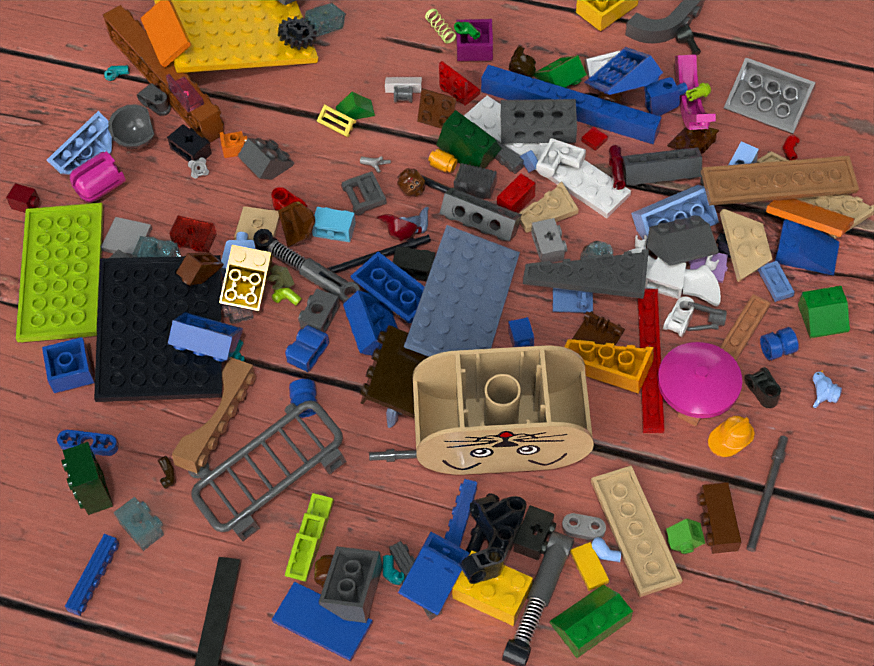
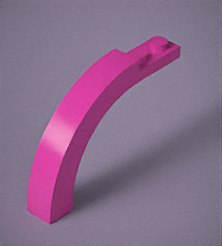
M696 55L675 56L677 85L685 82L688 90L698 87ZM686 94L680 96V111L687 129H708L710 122L716 121V114L705 112L701 98L689 101Z

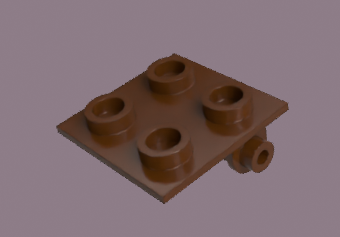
M422 88L417 122L442 129L445 121L455 111L457 98Z
M685 127L667 146L675 149L698 147L702 155L716 141V134L719 132V129L708 127V129L689 130Z
M586 311L583 317L585 320L572 340L593 341L595 344L603 345L614 343V346H616L625 329L619 324L616 325L610 322L609 319H604L603 316L595 315L593 311Z

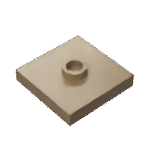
M243 206L234 239L236 240L238 232H246L248 240H253L255 232L260 229H268L273 237H275L280 222L278 211Z

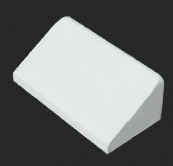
M386 77L385 93H394V86L398 88H409V86H412L413 93H421L422 77Z

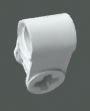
M681 297L677 300L672 312L664 323V330L669 329L683 337L693 316L694 307L688 305L689 301L694 303L693 299Z

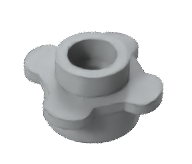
M201 157L199 160H190L188 162V166L191 168V177L197 178L198 176L208 175L209 170L206 167L205 158Z

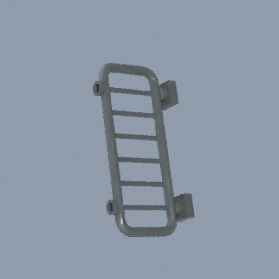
M311 400L304 401L298 406L295 403L289 404L284 410L286 415L214 470L211 471L209 468H205L199 473L201 479L193 486L191 497L195 505L216 531L228 532L233 529L242 541L246 540L260 529L251 517L258 509L321 462L324 469L330 475L346 462L338 449L343 441V434L320 404ZM313 409L334 434V440L328 446L324 447L299 415L305 410ZM295 418L321 449L320 452L309 460L304 457L282 429ZM278 431L304 462L302 466L291 474L265 442ZM261 444L287 476L274 487L248 455ZM243 457H245L269 488V491L257 500L253 498L230 468ZM226 470L252 502L251 505L239 514L213 481ZM209 483L235 516L227 523H220L200 496V491Z

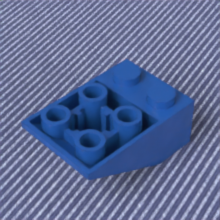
M430 532L398 593L438 615L462 571L459 562L461 563L470 553L439 535Z

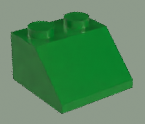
M579 55L555 60L536 71L534 77L538 80L567 88L570 84L580 83L582 81L581 78L587 74Z
M842 286L802 292L798 307L810 339L850 331L848 301Z

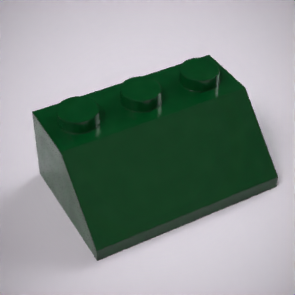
M457 110L443 124L437 142V147L444 152L454 155V158L458 159L459 164L477 166L482 169L486 168L502 149L493 137Z

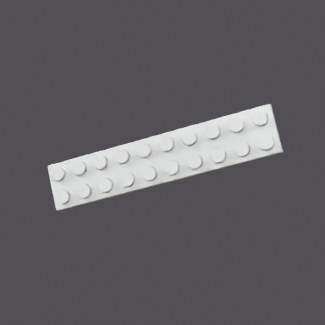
M487 95L464 116L501 143V104ZM506 143L503 145L517 156L532 150L539 161L548 143ZM584 160L580 169L560 162L554 175L548 178L556 185L562 181L571 195L605 218H608L631 195V190L626 187L621 190L614 188L613 178Z

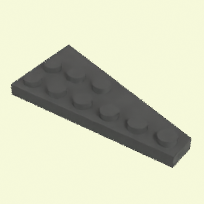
M643 249L640 253L627 251L623 255L615 256L611 253L580 257V260L575 261L562 259V262L551 263L550 261L529 263L525 265L523 284L644 299L649 249Z

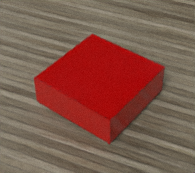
M594 126L581 138L584 144L595 151L608 140V136Z

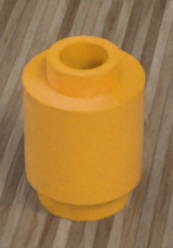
M436 149V151L431 152L428 161H430V166L445 173H452L456 168L458 159L454 158V155Z

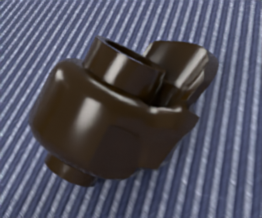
M519 45L511 57L509 70L532 78L536 72V61L531 56L525 55L523 53L525 48Z

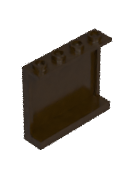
M388 325L385 331L381 330L378 335L377 342H379V346L373 351L371 359L374 361L373 365H370L365 377L368 380L361 388L360 395H362L360 403L364 404L366 400H370L415 419L413 372L417 365L429 356L405 348L404 344L408 332Z

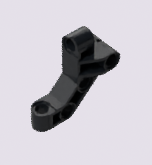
M490 495L473 500L470 503L471 514L489 542L487 549L471 554L464 558L461 563L459 562L461 569L471 584L496 578L502 573L522 525L527 505L523 498L512 496L497 502L494 496Z

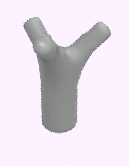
M361 156L360 164L373 166L378 173L381 172L378 165L391 163V160H383L382 156L379 158Z

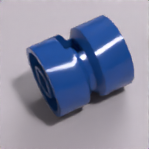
M790 327L776 331V334L771 332L760 337L762 352L769 361L780 358L782 355L795 353L799 349L796 334Z
M298 379L290 383V403H295L298 406L304 401L311 400L317 402L314 381ZM307 409L299 416L302 418L315 415L316 412L313 409Z

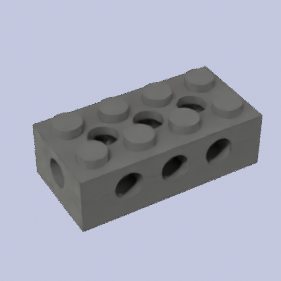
M576 99L501 100L502 144L549 143L551 138L564 143H576Z

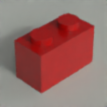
M520 173L497 196V205L519 213L535 197L536 182Z

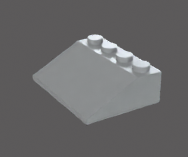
M745 58L724 109L794 134L814 93L816 82Z

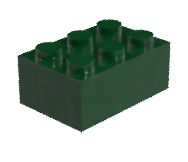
M85 442L62 450L65 459H62L61 462L64 471L68 474V478H66L75 499L78 501L80 509L85 508L87 514L91 515L113 507L103 471L89 443Z

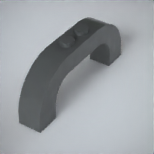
M683 0L669 16L663 19H649L636 12L626 24L625 35L643 43L655 44L669 41L675 38L677 30L686 24L690 25L692 19L699 16L705 0Z

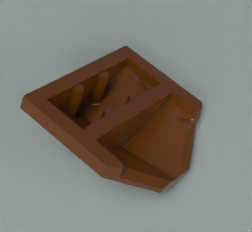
M294 202L278 210L288 247L309 238L315 224V216L310 209L300 202Z

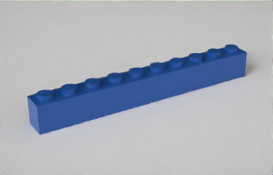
M491 65L487 66L481 77V92L506 100L576 99L578 122L654 145L660 131L662 117Z

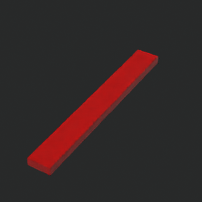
M645 289L644 299L637 298L639 348L653 347V362L641 387L643 433H664L663 396L658 387V372L661 364L658 289Z

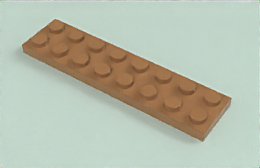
M850 156L703 167L701 170L709 206L853 194L859 190Z

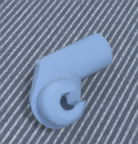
M600 537L593 539L592 548L599 559L620 562L621 551L610 550L606 542Z

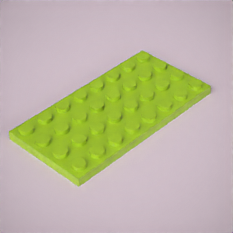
M102 203L26 209L16 340L18 343L97 336L100 258H102L101 246L104 215Z

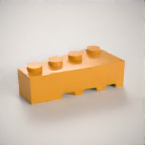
M568 339L564 348L575 351L583 358L585 375L587 377L638 394L653 362V347H646L645 349L635 348V345L623 347L614 346V343L603 345L595 344L593 341Z

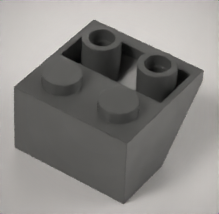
M248 138L238 154V157L259 179L272 180L294 165V162L289 158L290 155L282 151L278 147V143L271 139Z

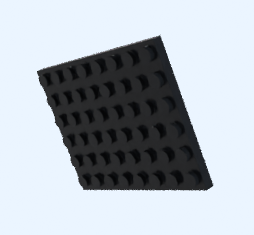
M214 255L221 261V255ZM186 256L100 258L95 402L222 398V361L214 360L213 356L196 355L193 353L194 351L188 349L178 350L174 348V345L168 344L173 320L185 312L222 322L221 304L219 303L221 296V268L202 284L188 285L176 273Z

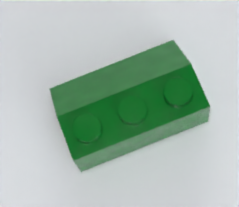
M602 585L550 620L549 623L574 656L578 658L629 623L633 610L619 593Z

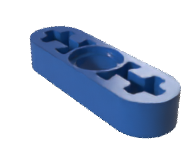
M63 430L57 436V442L62 450L80 445L86 439L93 440V444L90 447L94 455L112 456L119 448L116 438L109 434ZM68 437L71 438L67 443H64V440H67ZM111 442L112 445H109L108 448L104 447V445H108Z

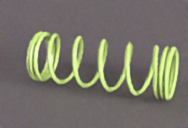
M430 9L426 13L425 18L431 23V26L434 27L445 43L454 41L456 37L455 32L447 27L439 31L445 25V20L439 18L437 21L432 22L440 14H438L436 9ZM436 11L435 16L428 19L430 13ZM440 20H443V23L440 26L436 27V24ZM447 29H451V31L447 32V33L443 36V33H444ZM449 34H454L450 40H445Z

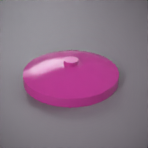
M690 342L675 347L664 357L658 372V387L664 400L676 411L694 418H711L725 413L736 403L742 388V373L735 359L722 348L704 342Z

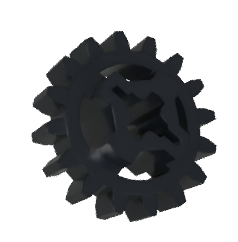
M294 16V19L288 17L287 21L282 20V24L279 23L278 36L280 41H285V46L289 44L292 49L294 47H297L298 50L301 47L307 49L308 45L312 47L313 42L316 41L317 30L314 29L315 25H310V21L305 22L304 18L297 19Z

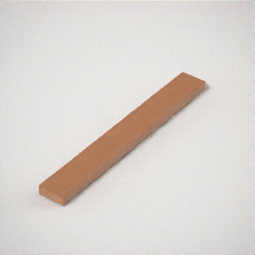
M754 294L720 346L735 361L739 358L771 305V302ZM678 413V418L694 426H697L701 418Z

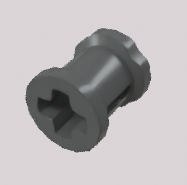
M394 86V103H397V101H409L412 103V86H409V88Z

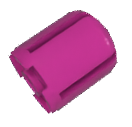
M107 151L100 152L70 173L72 187L80 198L88 203L97 201L126 181L123 172L119 173L114 163L115 160Z

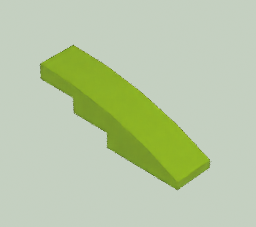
M312 493L307 513H304L300 531L295 537L285 572L286 577L304 582L307 581L334 503L333 498Z

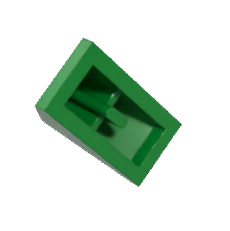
M351 92L336 106L337 111L354 120L375 116L372 101L355 92ZM338 116V120H340V121H342V122L348 121V120H346V119H344V118Z

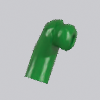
M458 21L454 24V30L458 34H469L474 40L480 37V32L471 23Z

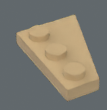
M561 181L554 190L548 191L542 199L532 203L519 213L522 214L520 224L524 231L528 233L531 231L533 222L552 218L557 222L578 214L579 209Z

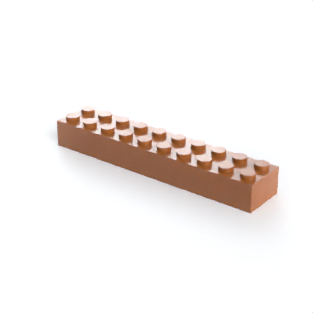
M119 5L102 14L110 40L149 83L154 84L158 89L166 93L167 102L190 128H193L199 136L205 137L210 143L218 139L220 132L224 133V123L220 118L221 110L216 104L213 105L206 93L203 94L197 83L191 81L188 73H177L173 61L165 68L160 64L146 30L142 28L138 20H134L128 9L125 10Z

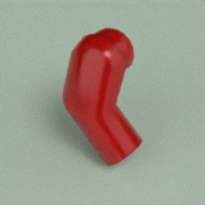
M795 135L788 136L783 145V151L789 160H796L798 158L794 147L797 146L796 143L799 144L800 140Z

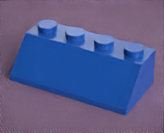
M377 252L351 275V279L405 321L412 323L424 286L380 252Z

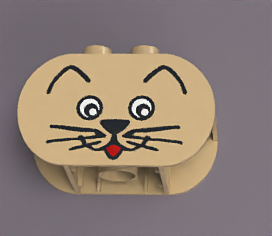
M529 346L448 351L426 358L417 365L413 372L416 453L418 461L428 469L455 475L549 470L578 462L585 458L593 449L594 442L585 363L583 358L571 349L560 346Z

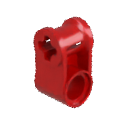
M277 187L271 193L273 208L276 211L294 202H300L307 207L301 198L295 196L286 188Z

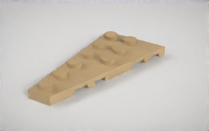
M771 151L758 159L757 163L789 160ZM848 194L794 198L855 218L854 224L847 231L874 215V205L869 206L862 202L863 199L857 196L854 198ZM828 234L833 239L838 238L837 236Z

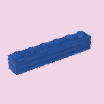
M464 479V482L460 484L459 491L461 492L456 497V507H453V519L449 520L448 527L450 529L445 534V539L458 547L461 546L470 515V503L474 500L477 491V482Z
M104 534L65 605L68 612L81 616L82 612L86 610V604L91 600L93 591L100 583L101 576L105 574L108 563H111L114 552L119 548V542L115 537Z

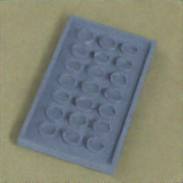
M446 225L404 347L429 357L448 351L491 349L520 252Z

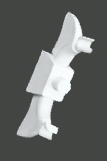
M636 235L635 249L629 251L640 253L643 249H646L647 236L644 235V240H639ZM648 255L645 289H658V293L676 299L681 298L683 289V295L696 296L714 306H719L721 299L720 287L715 275L712 273L716 269L719 259L713 262L711 261L713 255L707 257L705 265L700 266L698 269H686L685 262L669 266L661 258L658 257L655 260Z

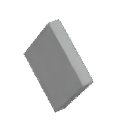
M115 217L101 246L102 251L114 254L119 249L129 257H139L152 230L151 224Z

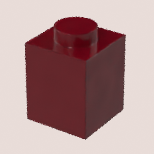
M16 183L6 197L11 209L26 213V209L37 208L40 202L34 188Z

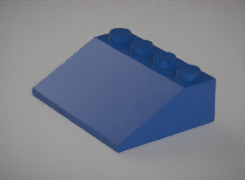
M625 47L584 83L611 95L653 84L659 80V76L663 71L651 55Z

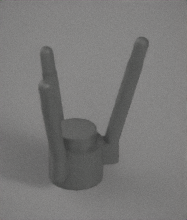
M688 302V305L693 306L694 309L708 312V322H711V324L688 327L687 331L718 330L719 326L725 325L726 310Z

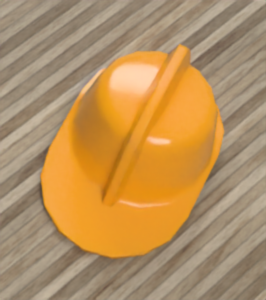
M732 416L716 427L709 434L708 445L711 451L717 456L731 457L749 445L755 435L754 428L749 423V418Z

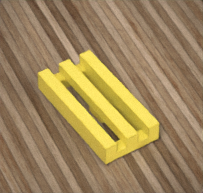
M324 104L317 122L349 137V132L353 130L352 126L356 123V120ZM326 110L348 120L349 123L346 124L325 113ZM323 117H326L345 127V131L322 120Z

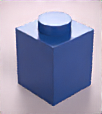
M528 317L508 321V333L513 347L534 346V334Z

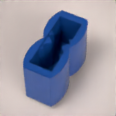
M309 325L300 329L297 333L296 341L288 345L285 351L287 363L309 372L329 344L328 334Z

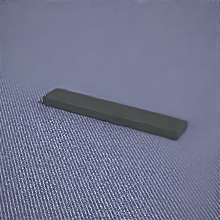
M218 558L194 666H219L241 566L240 559Z

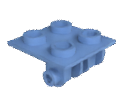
M553 288V312L586 313V311H593L592 292Z

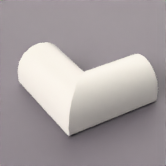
M551 138L536 164V169L540 175L548 178L554 175L560 162L580 169L585 159L586 150Z

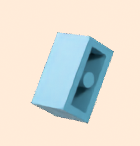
M328 207L316 208L314 214L315 224L312 229L314 237L344 242L351 241L356 225L353 212L334 210Z

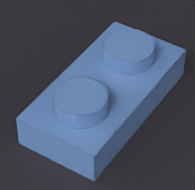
M778 261L768 263L758 269L775 302L794 296L795 292Z

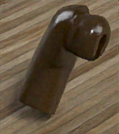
M163 456L158 459V463L166 477L161 478L160 482L163 488L167 489L175 484V472L169 458Z

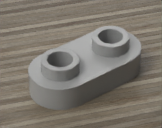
M571 513L564 517L562 530L570 537L593 541L596 537H604L606 524L597 517ZM575 521L577 525L573 526L570 522ZM597 525L599 528L593 529L591 526Z

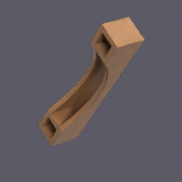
M232 357L229 359L222 371L224 391L217 411L201 428L181 438L172 453L175 466L198 474L201 467L206 465L209 453L216 448L219 436L225 433L228 421L231 417L235 416L238 404L245 399L248 387L252 386L255 381L256 374H254L252 364Z

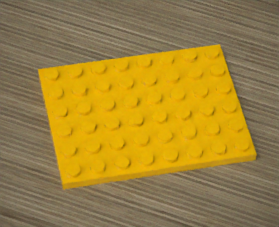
M171 0L192 44L173 61L177 73L318 62V55L314 45L312 47L308 45L307 49L303 47L300 50L297 47L292 49L289 44L285 46V41H280L278 36L279 23L282 24V20L287 21L288 17L294 19V16L297 19L303 18L297 1L283 5L278 0Z

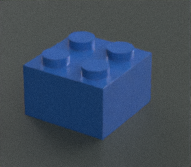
M83 337L42 347L47 380L53 393L94 383L89 352Z

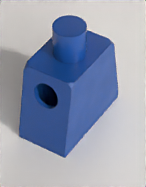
M671 77L644 86L645 106L648 112L661 116L677 108L680 105V96L686 94L688 87L685 82L676 85Z

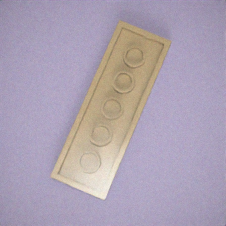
M632 465L591 478V484L639 597L681 584L682 578Z

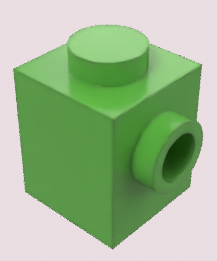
M685 519L666 529L671 549L682 554L691 553L694 551V548L705 544L701 523Z

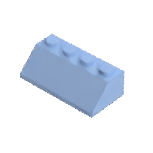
M696 185L631 213L637 232L643 240L644 235H646L647 241L649 227L659 223H668L676 219L689 218L693 215L700 216L710 226L719 223L715 206H709L703 185Z

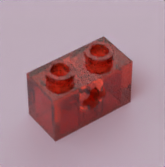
M179 215L169 233L173 245L179 248L193 249L197 252H209L217 235L214 223Z

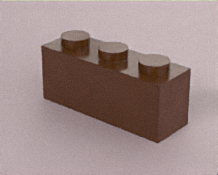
M729 483L702 485L700 493L697 494L698 505L703 508L701 519L703 526L707 527V546H711L712 554L739 551L742 542Z

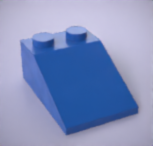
M784 219L775 261H778L781 265L834 276L840 242L817 229Z

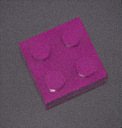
M492 19L456 20V22H469L480 32V37L476 40L469 34L457 33V61L493 60Z

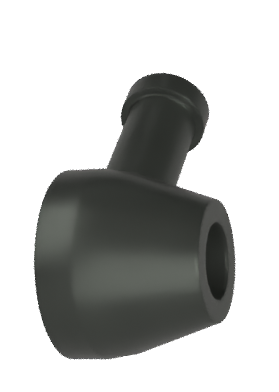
M688 24L675 32L677 42L688 43L692 55L697 56L701 53Z

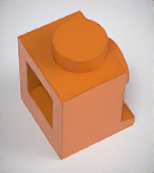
M242 131L228 134L220 132L224 158L238 156L247 140V136H243Z

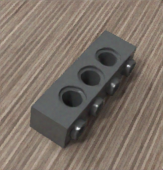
M455 188L445 192L440 214L444 215L447 219L457 220L467 227L479 229L482 233L495 235L502 241H510L516 236L522 214ZM460 206L465 209V212L461 210ZM477 213H480L483 219L479 218ZM495 220L499 221L500 226L495 223Z

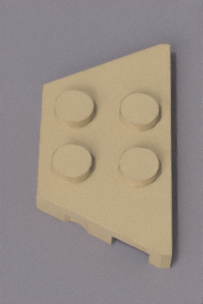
M722 209L720 217L737 282H740L748 275L756 272L760 267L768 264L772 260V255L763 223Z

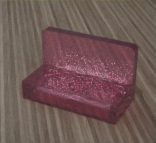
M170 74L166 75L170 91L188 113L204 105L203 98L185 76L175 81Z

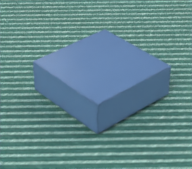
M532 150L519 156L524 160V166L528 173L536 169L538 159Z

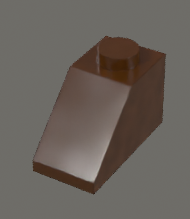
M210 252L187 253L176 273L188 285L202 284L222 268L224 264Z

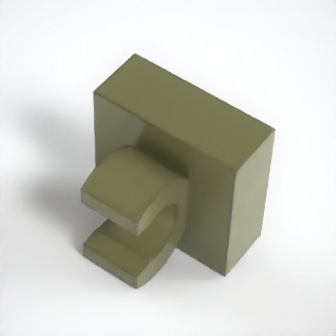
M275 265L270 269L272 274L268 277V281H276L272 289L290 288L295 284L287 267Z

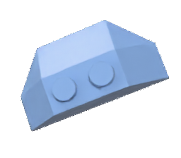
M98 111L59 147L47 161L60 174L70 175L72 170L100 152L107 151L110 154L112 152V137L108 130L109 121Z

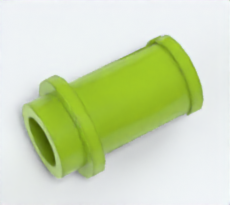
M700 83L698 87L686 91L687 99L694 101L702 96L707 97L711 93V87L708 83Z

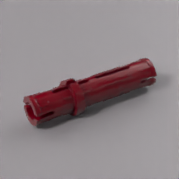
M613 145L609 148V165L612 169L613 187L621 190L626 185L623 157L621 156L620 146Z

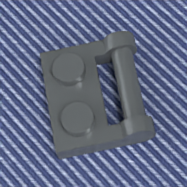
M372 171L348 179L341 184L357 216L362 215L367 210L387 204L386 197ZM353 187H358L365 202H359Z

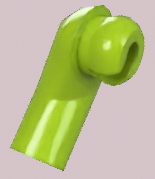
M280 288L272 294V299L276 303L288 299L297 306L302 300L290 288Z

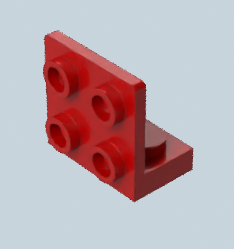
M443 61L439 63V86L442 91L457 98L456 101L464 106L480 95V89Z

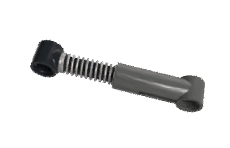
M260 229L255 232L253 240L258 250L271 252L274 257L299 271V274L325 291L337 295L343 303L350 298L347 297L349 293L360 291L356 283L348 282L311 258L301 257L292 249L290 250L284 244L279 243L268 229Z
M556 531L552 532L546 553L528 594L529 602L523 613L524 616L520 620L521 623H519L514 639H509L502 661L514 666H526L532 648L530 647L531 637H534V630H536L537 623H539L540 616H542L541 612L550 603L565 561L568 559L570 550L573 547L574 538Z

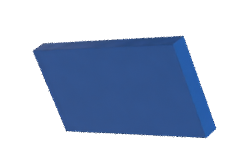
M294 582L273 616L272 622L352 661L373 620L368 618L367 623L343 620L319 605L321 594Z

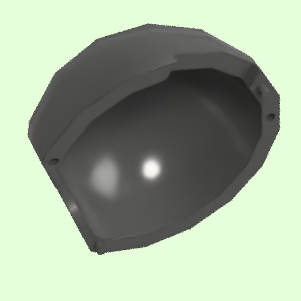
M126 105L117 109L111 115L108 122V130L112 139L119 146L127 149H140L147 146L154 139V131L146 107Z

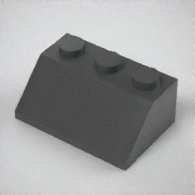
M698 215L685 219H676L668 223H659L649 227L647 248L669 266L718 254L719 250L710 224Z
M336 546L319 599V605L343 620L367 623L383 568L380 552Z

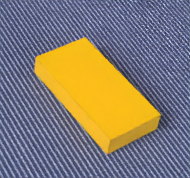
M591 542L570 550V554L588 591L609 583L608 576L596 552L593 550Z

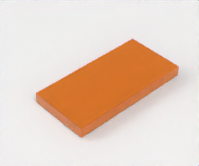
M160 0L140 18L158 60L164 68L192 45L171 0Z
M794 198L773 200L767 205L766 212L837 237H841L854 224L855 218Z

